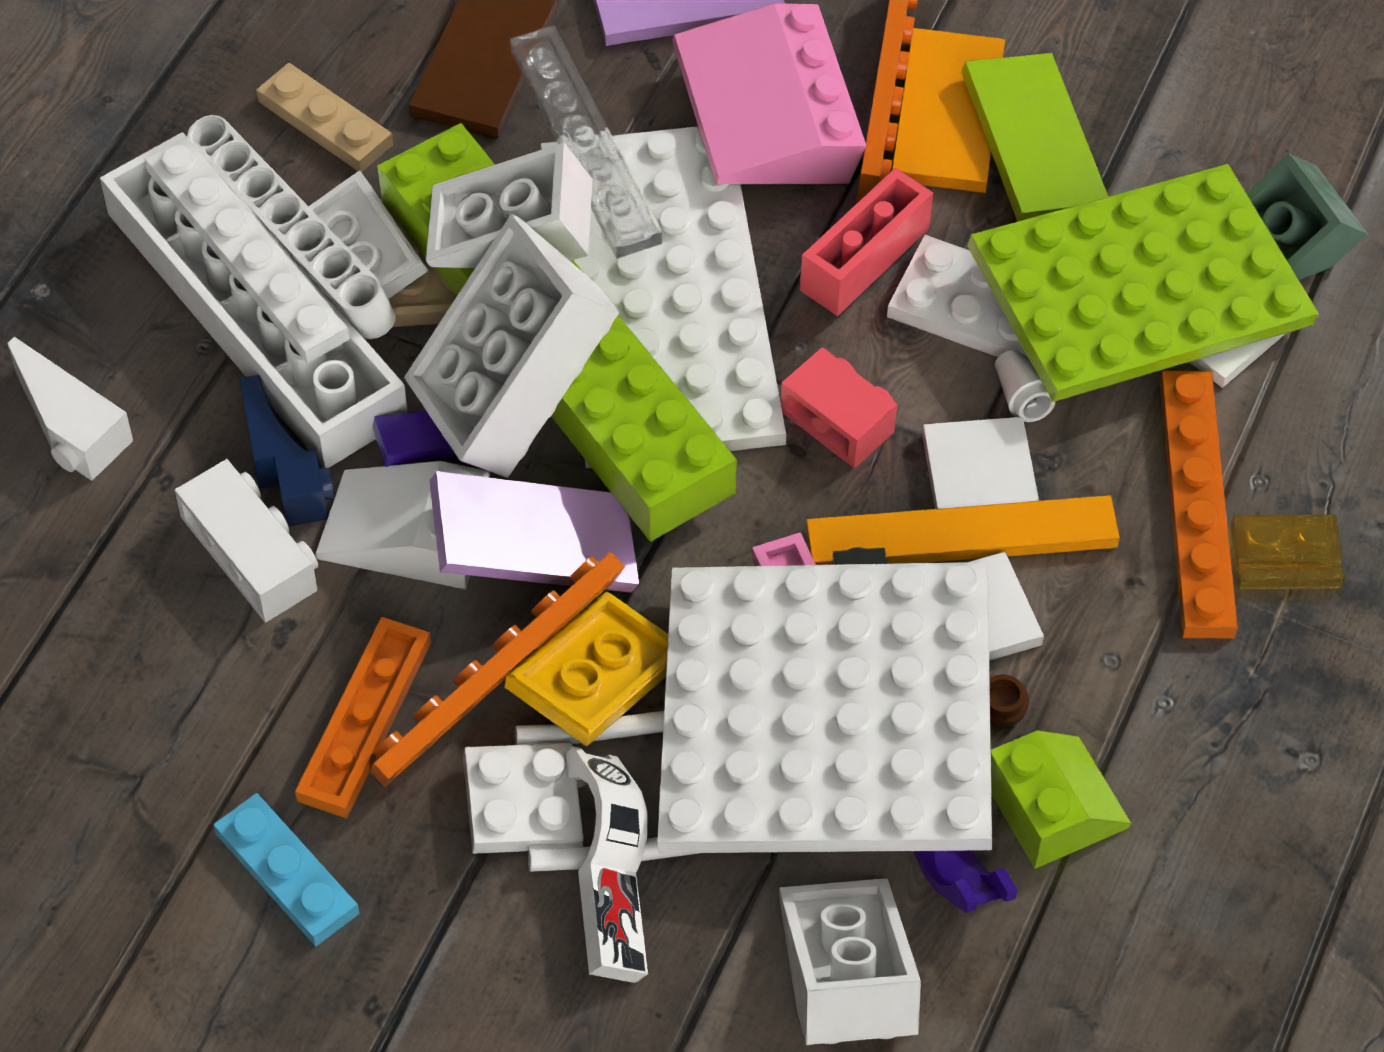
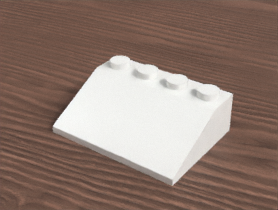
M510 214L406 373L404 379L460 461L508 478L518 462L526 455L530 444L542 426L554 413L557 404L573 380L581 373L584 364L602 337L610 330L619 311L593 280L521 218Z

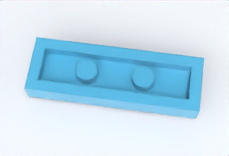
M258 793L213 824L217 837L315 947L359 915L358 904Z

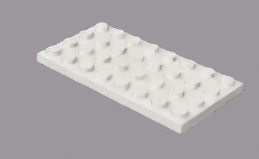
M698 126L541 143L542 150L564 142L593 179L589 255L574 260L584 274L601 288L619 311L618 315L730 451L786 445V430L741 184L715 183ZM585 460L586 468H591V466Z

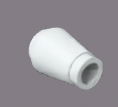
M1009 350L1002 353L995 361V369L1011 414L1016 417H1023L1025 422H1035L1046 417L1054 408L1055 402H1052L1033 365L1018 350Z

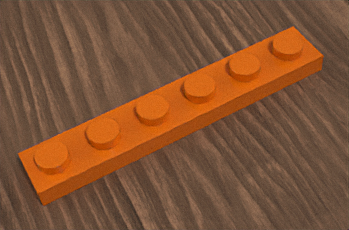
M889 0L866 139L867 146L864 151L856 203L891 172L892 160L883 159L884 151H894L898 124L889 122L890 114L897 116L900 114L904 88L895 86L896 79L905 80L909 52L900 51L901 44H911L915 17L906 16L907 9L916 11L918 0Z
M1162 371L1160 393L1182 638L1234 639L1238 626L1212 371Z
M609 552L599 562L593 556L588 558L570 575V579L575 583L561 596L555 590L550 592L531 610L536 619L522 631L516 625L512 626L492 645L497 653L482 666L477 660H474L453 680V683L458 688L444 701L435 695L424 704L413 716L418 722L413 729L404 737L398 731L387 737L373 751L378 760L373 764L370 772L384 787L391 783L506 679V675L559 632L617 580L625 566L612 552Z

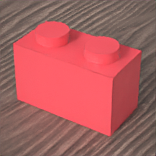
M823 347L782 382L780 401L782 413L854 469L895 432L898 404L894 402L891 395L882 387L873 386L857 374L848 361L843 358H836Z

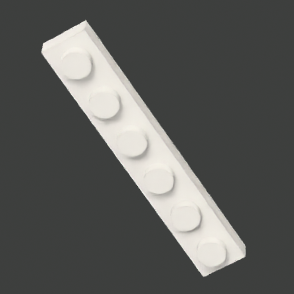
M187 136L144 158L147 172L307 364L350 339L348 326Z

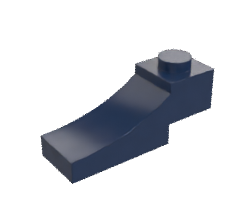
M253 375L239 378L259 489L280 485L288 527L327 520L325 499L334 498L329 468L319 469L316 451H304L284 431L267 402L260 376Z

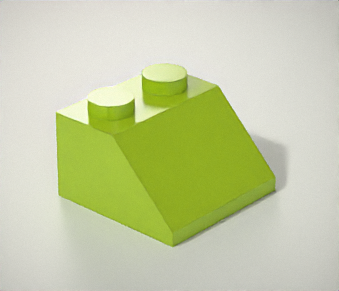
M1037 730L991 749V795L1034 869L1130 828V820L1080 737Z

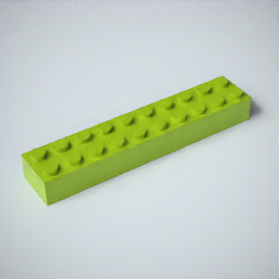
M462 123L377 165L382 203L426 257L433 185L495 164ZM574 260L570 261V262H572L577 268L580 269V267L575 263ZM434 267L456 296L475 269ZM617 315L610 330L602 337L584 364L581 373L573 380L557 404L551 417L651 542L736 494L737 459L621 317Z

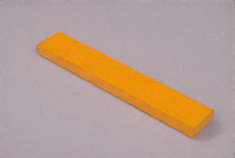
M1111 495L807 519L806 522L808 547L816 565H832L833 551L849 550L856 547L866 549L885 548L887 564L981 559L1005 552L1008 557L1118 548L1120 540Z

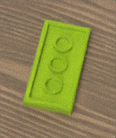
M1052 53L965 61L961 73L1017 222L1109 197Z

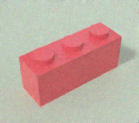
M894 168L802 254L800 291L838 317L929 230L934 193L899 169Z

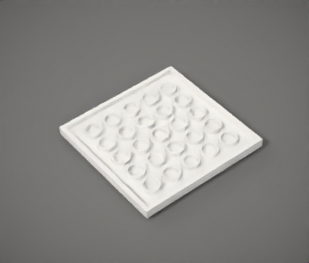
M988 562L672 568L657 839L659 853L992 850Z

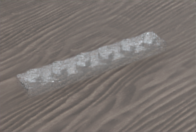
M553 25L510 39L511 52L557 143L564 142L593 179L591 210L616 259L662 244V231L555 26Z

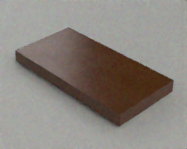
M458 0L410 101V116L452 127L462 123L467 131L499 138L559 5V0Z

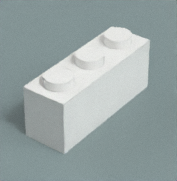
M225 459L175 489L182 520L265 623L318 591L314 569L318 568L315 555L304 541L296 543L289 535L288 524L281 512L275 506L268 509L261 501L259 488L247 472L239 474L229 460Z

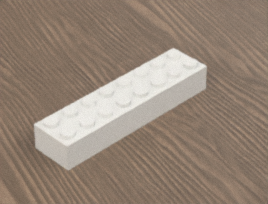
M183 132L100 177L108 215L246 377L260 376L262 388L269 405L308 451H316L317 461L323 468L333 466L376 440L372 428L374 416L408 413L403 382L239 196L238 198L348 326L350 336L348 341L308 364L147 172L144 158L186 136Z

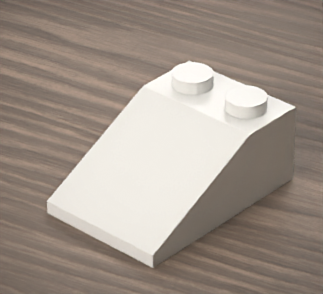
M563 142L435 184L432 188L426 262L430 267L476 268L510 214L521 218L569 261L588 256L593 179Z
M442 461L344 470L316 551V559L466 589L470 575L440 572L429 480L436 471L490 478V471Z
M888 878L779 887V899L796 1008L806 1045L835 1044L845 1041L877 1038L890 1039L899 1036L918 1035L921 980Z

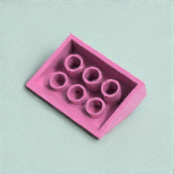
M774 3L674 34L672 43L716 184L850 183L867 145L818 4Z

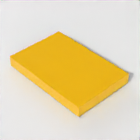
M606 591L506 675L504 688L587 747L666 677L668 633Z

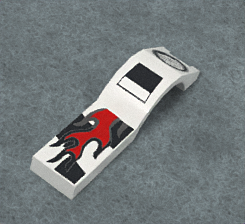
M573 746L565 752L568 778L583 780L588 783L595 799L596 808L594 838L588 856L578 871L589 974L636 983L648 974L636 876L647 840V808L642 791L617 756L608 755L603 758L586 754L582 748Z

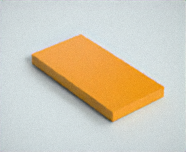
M913 28L892 170L897 168L924 186L986 193L991 150L961 71L965 61L1003 58L1005 39Z

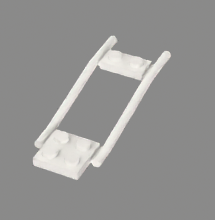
M664 711L621 716L594 741L663 732ZM556 724L515 726V745L465 747L463 762L473 854L528 851L530 872L578 870L581 868L591 846L583 847L577 781L568 778L565 753L572 747V744H579L581 742ZM658 837L647 838L642 861L699 853H659Z

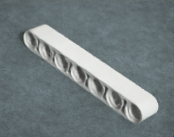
M209 115L197 120L188 131V139L363 338L374 339L385 335L393 327L396 321V313L373 273L224 118L217 115Z

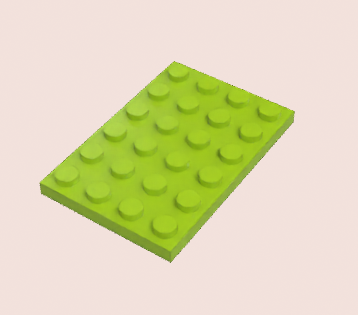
M1229 164L971 234L967 245L1052 402L1314 325L1319 315Z

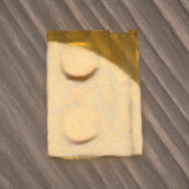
M1336 514L1233 516L1231 533L1235 565L1239 575V589L1342 588L1345 572L1342 571L1341 566L1342 552Z

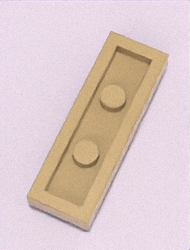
M287 63L256 89L259 103L357 171L363 172L393 146V138L390 131L291 63Z

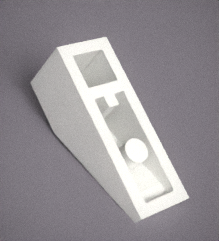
M16 337L12 338L7 344L16 374L49 442L53 458L65 470L69 472L77 470L92 481L133 442L127 413Z

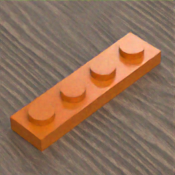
M384 617L380 618L295 790L297 802L347 819L376 759L373 751L385 740L431 645L430 632Z

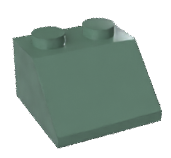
M1290 153L1246 193L1298 280L1333 267L1368 235L1318 166Z

